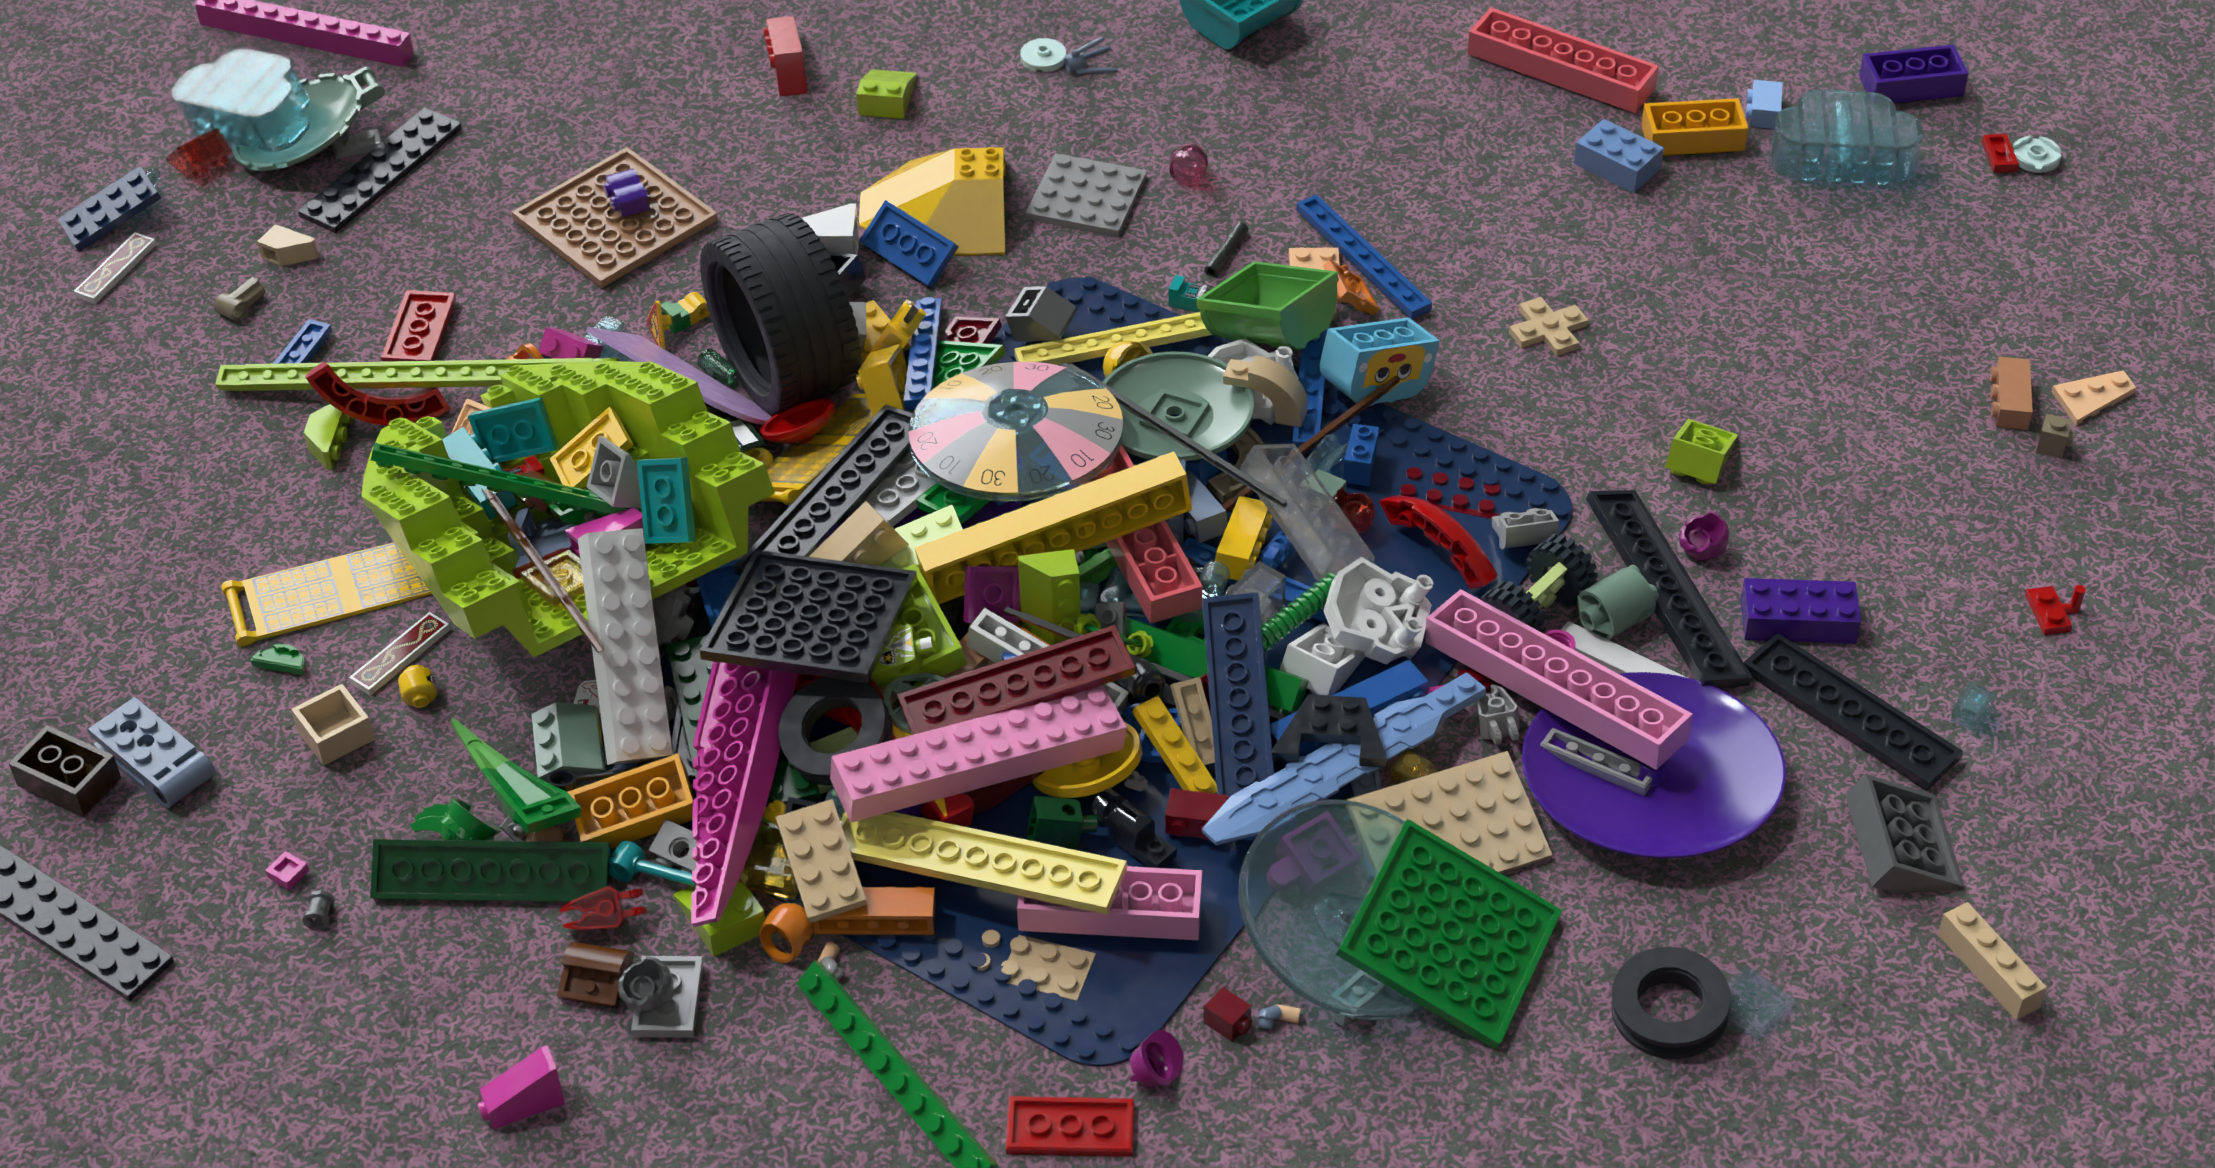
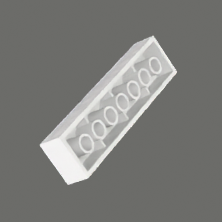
M643 529L586 533L578 538L589 625L604 646V650L601 652H596L592 646L607 765L669 757L673 754Z

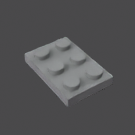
M650 956L658 958L670 969L674 979V990L671 1000L663 1008L647 1013H639L634 1009L631 1028L632 1036L694 1038L703 971L702 956Z

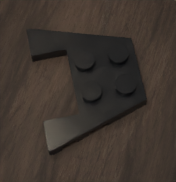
M1308 694L1272 749V761L1298 762L1302 741L1361 745L1359 766L1386 768V755L1367 700L1362 697Z

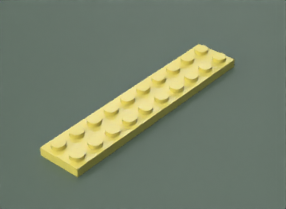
M845 812L840 820L853 860L1106 915L1109 913L1128 869L1127 861L896 812H889L852 823Z

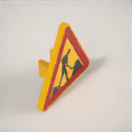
M655 301L646 319V324L656 345L666 350L664 331L670 330L669 325H672L670 315L661 314L660 301Z

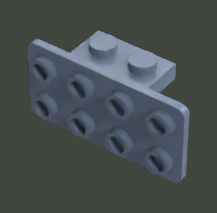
M529 508L518 510L515 522L547 566L552 565L553 567L565 564L570 559L573 550L565 530L576 525L567 524L560 519L555 521L553 518L534 522ZM509 533L510 545L513 549L516 548L519 555V561L516 564L517 572H536L537 570L511 533Z

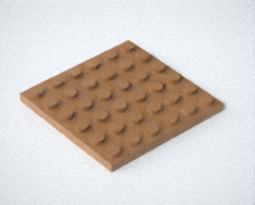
M628 147L512 211L513 220L601 288L718 221L717 212ZM634 169L647 192L650 209L621 217L618 211H613L610 201L611 197L607 198L603 189V184L606 183L605 176Z

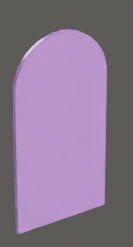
M588 327L586 330L587 333L636 362H654L698 382L704 402L725 413L763 425L772 418L769 413L763 411L751 400L640 335Z

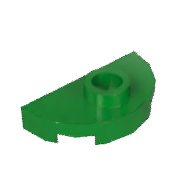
M275 644L273 648L262 653L258 651L251 658L253 667L304 675L306 670L304 658L299 653V650L288 644Z

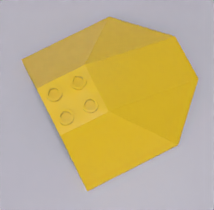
M1004 148L951 149L907 162L861 192L859 226L866 230L883 202L887 200L958 245L959 247L953 256L1005 255L1003 176H1006V158Z

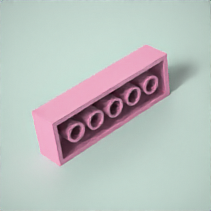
M1127 866L1128 869L1108 915L1019 896L1017 905L1018 931L1199 940L1202 870Z

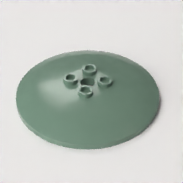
M1161 352L1145 355L1121 365L1103 381L1112 389L1214 454L1225 450L1237 442L1247 431L1253 418L1254 398L1251 389L1223 384V375L1228 365L1215 358L1197 353ZM1120 406L1123 417V429L1119 440L1125 451L1150 460L1171 452H1175L1178 459H1185V461L1202 459Z

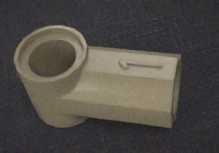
M252 277L231 294L227 292L221 293L215 300L214 309L217 313L235 322H239L241 317H245L248 314L249 307L266 294L265 287L258 279Z

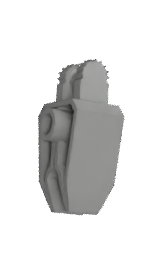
M1491 685V695L1485 693L1483 698L1476 701L1481 738L1492 739L1494 744H1500L1502 738L1508 735L1512 741L1518 740V730L1520 729L1518 706L1502 687Z

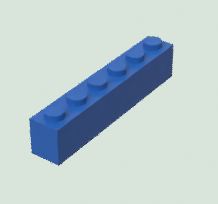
M1407 660L1332 696L1366 698L1374 718V714L1395 702L1426 696L1428 693V680L1410 660ZM1297 712L1270 724L1272 748ZM1302 741L1299 757L1307 756L1328 743ZM1279 761L1283 765V767H1286V764L1290 763L1286 761Z

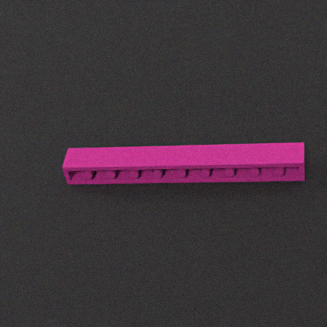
M197 0L195 3L200 25L400 67H404L414 54L410 33L397 29L255 0Z

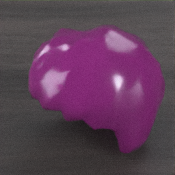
M1709 511L1703 516L1694 517L1686 521L1680 529L1679 544L1685 553L1693 557L1694 560L1716 559L1726 551L1729 544L1730 531L1726 521L1720 515Z

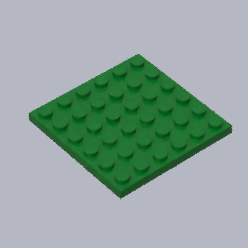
M1407 818L1402 824L1335 955L1486 1045L1496 1049L1503 1039L1562 909Z

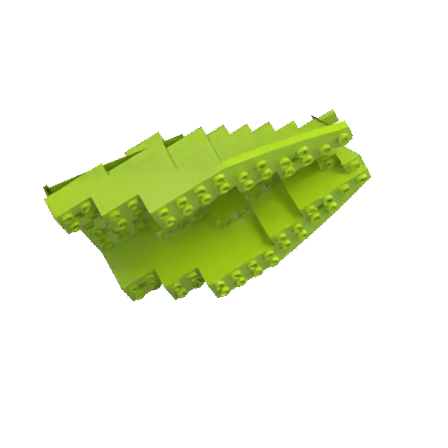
M606 361L515 365L508 368L507 373L500 375L503 385L492 386L487 389V393L480 395L484 405L490 408L542 397L559 447L555 451L536 454L535 457L544 467L545 475L558 484H562L550 458L608 407L616 411L634 444L626 453L632 457L636 465L637 460L688 457L696 541L645 544L652 600L748 553V506L775 494L765 463L740 451L731 422L707 411L698 382L654 362ZM434 417L421 418L416 424L406 418L394 419L389 422V426L381 429L375 442L450 459L442 440L447 437L443 423ZM371 451L363 479L362 499L364 504L375 514L454 625L474 639L504 625L533 657L543 654L582 634L538 571L534 573L517 572L516 564L519 561V555L516 548L513 549L510 545L509 530L499 516L489 520L484 509L476 503L464 485L459 483V480L451 478L439 480L433 478L432 474L425 472L412 474L398 466H393L392 468L381 467L375 461H371ZM527 457L499 462L498 465L501 469L510 470L524 465V458ZM517 498L516 501L518 503L507 509L514 521L518 510L529 508ZM535 507L532 510L530 509L534 522L552 518ZM581 560L569 561L558 567L549 565L550 571L589 623Z

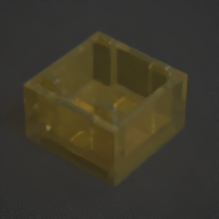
M761 821L738 881L748 889L795 900L799 889L777 824Z

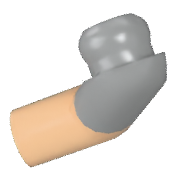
M828 942L818 962H821L835 979L839 981L844 973L843 969L838 967L835 961L840 948L835 943Z

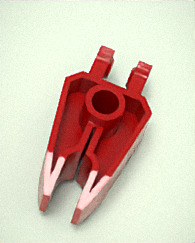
M608 886L577 898L559 909L560 913L581 910L585 914L582 915L580 920L562 924V926L573 930L621 928L626 922V918L647 914L646 907L638 906L624 911L622 900L639 898L643 895V890L640 888L619 892L613 887Z

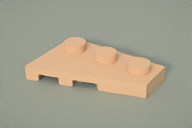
M2123 370L2053 385L2052 393L2070 419L2073 420L2075 426H2077L2087 417H2093L2105 407L2113 406L2135 393L2136 387Z

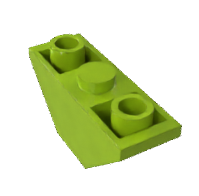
M331 404L310 414L304 430L308 450L328 470H333L335 461L340 460L341 444L346 442L348 424H352L354 419Z

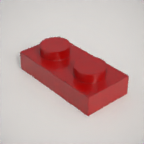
M1983 135L1981 143L1993 173L2017 172L2019 163L2008 135Z

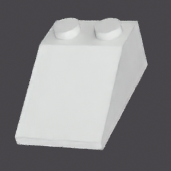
M1322 623L1288 644L1280 670L1308 679L1307 689L1311 690L1312 694L1331 696L1342 687L1365 658V655H1363L1364 651L1346 648L1334 639L1330 626Z

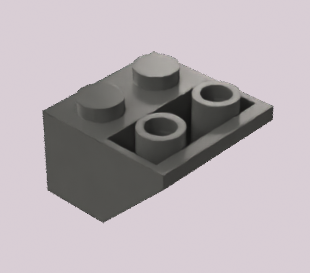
M1047 286L1024 287L1005 317L1014 341L1050 342L1061 339L1075 316L1077 308Z

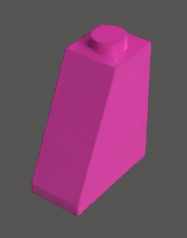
M632 507L565 530L574 553L580 557L578 538L592 532L643 529L642 513Z
M548 1046L539 1048L479 1089L483 1102L477 1103L482 1120L486 1121L489 1119L493 1130L565 1104L557 1068Z

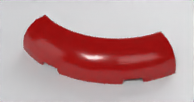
M325 362L317 365L305 376L312 388L333 407L346 415L372 424L389 426V422L397 418H406L416 423L421 418H435L451 410L437 387L424 388L404 396H374L350 387Z
M1401 495L1390 496L1379 501L1391 525H1403L1410 528L1417 526L1423 529L1424 535L1437 546L1442 545L1445 549L1449 550L1452 554L1451 561L1459 570L1469 589L1483 587L1498 576L1494 566L1478 542L1458 521L1438 506L1423 499Z

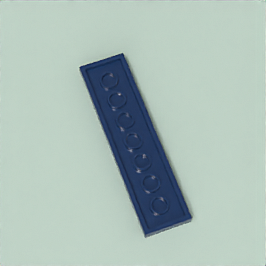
M1258 592L1202 598L1217 794L1228 795L1229 798L1249 785L1261 782L1275 774L1274 761H1272L1273 748Z

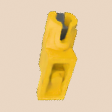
M906 299L870 352L900 344L903 350L927 313L922 308L918 309L913 305V302Z

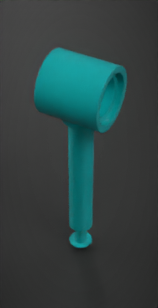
M621 841L609 860V875L622 882H629L634 874L643 872L686 885L696 886L692 882L691 873L644 861V851L637 844L630 841Z

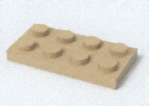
M833 799L776 817L809 923L867 905Z
M995 930L984 932L982 935L983 944L989 948L998 946L1000 934ZM1018 935L1010 943L1011 953L1008 960L1001 964V966L1003 965L1001 971L1005 974H1011V980L1007 982L1009 984L1018 986L1020 981L1031 979L1036 983L1037 991L1057 993L1060 997L1077 1001L1096 953ZM985 954L987 957L986 963L983 966L977 967L978 971H984L989 968L990 957Z

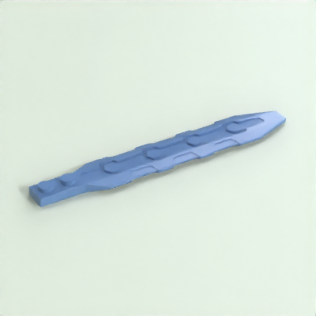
M1465 673L1424 697L1395 702L1374 714L1373 720L1386 755V761L1406 749H1413L1434 737L1444 719L1483 698L1486 688L1471 675ZM1328 743L1307 756H1300L1298 762L1286 764V768L1265 780L1255 782L1233 794L1202 828V833L1215 845L1269 832L1292 819L1293 815L1318 800H1325L1337 793L1342 786L1363 774H1370L1380 767L1359 766L1361 745Z

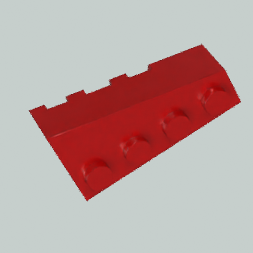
M794 16L766 19L767 27L763 28L764 40L771 69L775 70L779 96L807 93L803 52Z

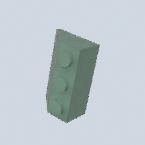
M555 702L531 714L538 778L547 782V776L556 770H569L575 775L606 771L599 711L595 705Z

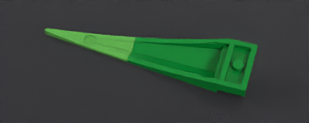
M455 718L451 719L453 729L513 822L519 824L527 834L581 817L580 805L568 792L547 783L519 767L483 742Z

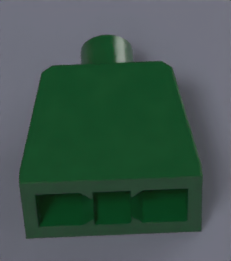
M1034 796L1026 831L1027 839L1074 850L1079 846L1081 833L1097 832L1096 815H1082L1080 803L1076 799Z

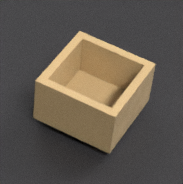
M343 684L291 709L298 733L323 766L375 740L369 717Z

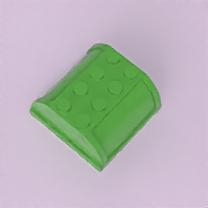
M1254 261L1197 298V309L1200 310V315L1206 329L1214 336L1228 338L1230 341L1246 338L1254 344L1266 343L1272 347L1287 346L1293 350L1304 349L1306 343L1310 340L1318 339L1321 336L1320 333L1328 329L1332 321L1337 303L1338 271Z

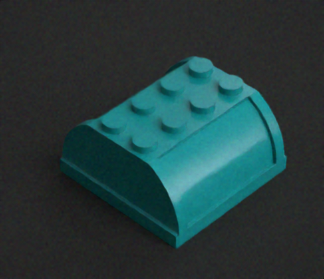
M1179 0L1186 19L1193 29L1223 49H1230L1239 44L1243 38L1280 17L1296 12L1301 7L1303 0Z

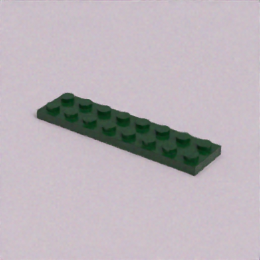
M373 839L370 898L571 902L609 886L610 843Z

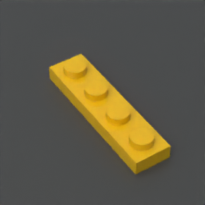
M1159 696L1136 706L1132 713L1182 789L1217 794L1216 782Z

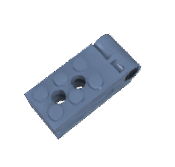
M135 697L88 728L90 736L97 741L93 745L114 755L118 769L164 808L171 807L216 775L215 767L204 753L197 752L193 744Z

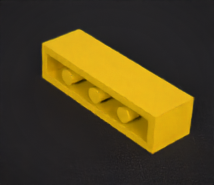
M1243 496L1238 497L1216 552L1213 575L1245 582L1248 573L1254 572L1257 558L1261 554L1262 544H1265L1267 532L1272 525L1273 514L1269 513V502Z

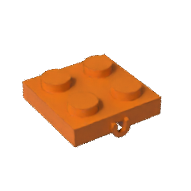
M1330 259L1323 265L1324 270L1338 271L1337 297L1345 304L1349 302L1358 311H1365L1371 315H1375L1380 310L1363 278L1351 272L1347 265H1339Z

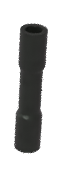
M1237 222L1219 251L1213 255L1204 268L1206 275L1218 276L1231 253L1248 233L1249 229L1245 223Z

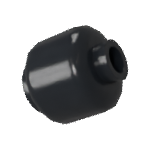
M1142 660L1133 663L1136 674L1123 678L1127 691L1139 702H1146L1160 696L1165 688L1163 674L1149 661Z

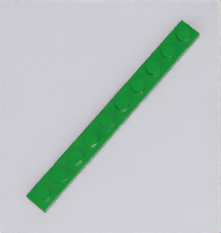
M379 443L374 444L371 461H375L378 466L385 468L398 466L412 474L425 472L432 474V477L435 479H456L463 485L472 487L476 486V484L487 486L488 490L502 493L503 490L514 492L515 496L524 499H530L531 496L541 498L544 503L557 505L558 502L568 504L571 509L585 511V508L595 510L601 516H608L629 509L612 507L589 490ZM635 508L642 513L641 508Z
M813 961L796 984L955 1168H997L999 1165L828 969L821 962Z

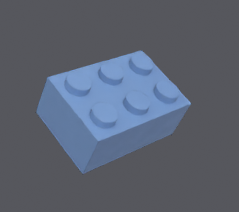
M1603 119L1576 142L1574 164L1635 193L1661 169L1664 147Z

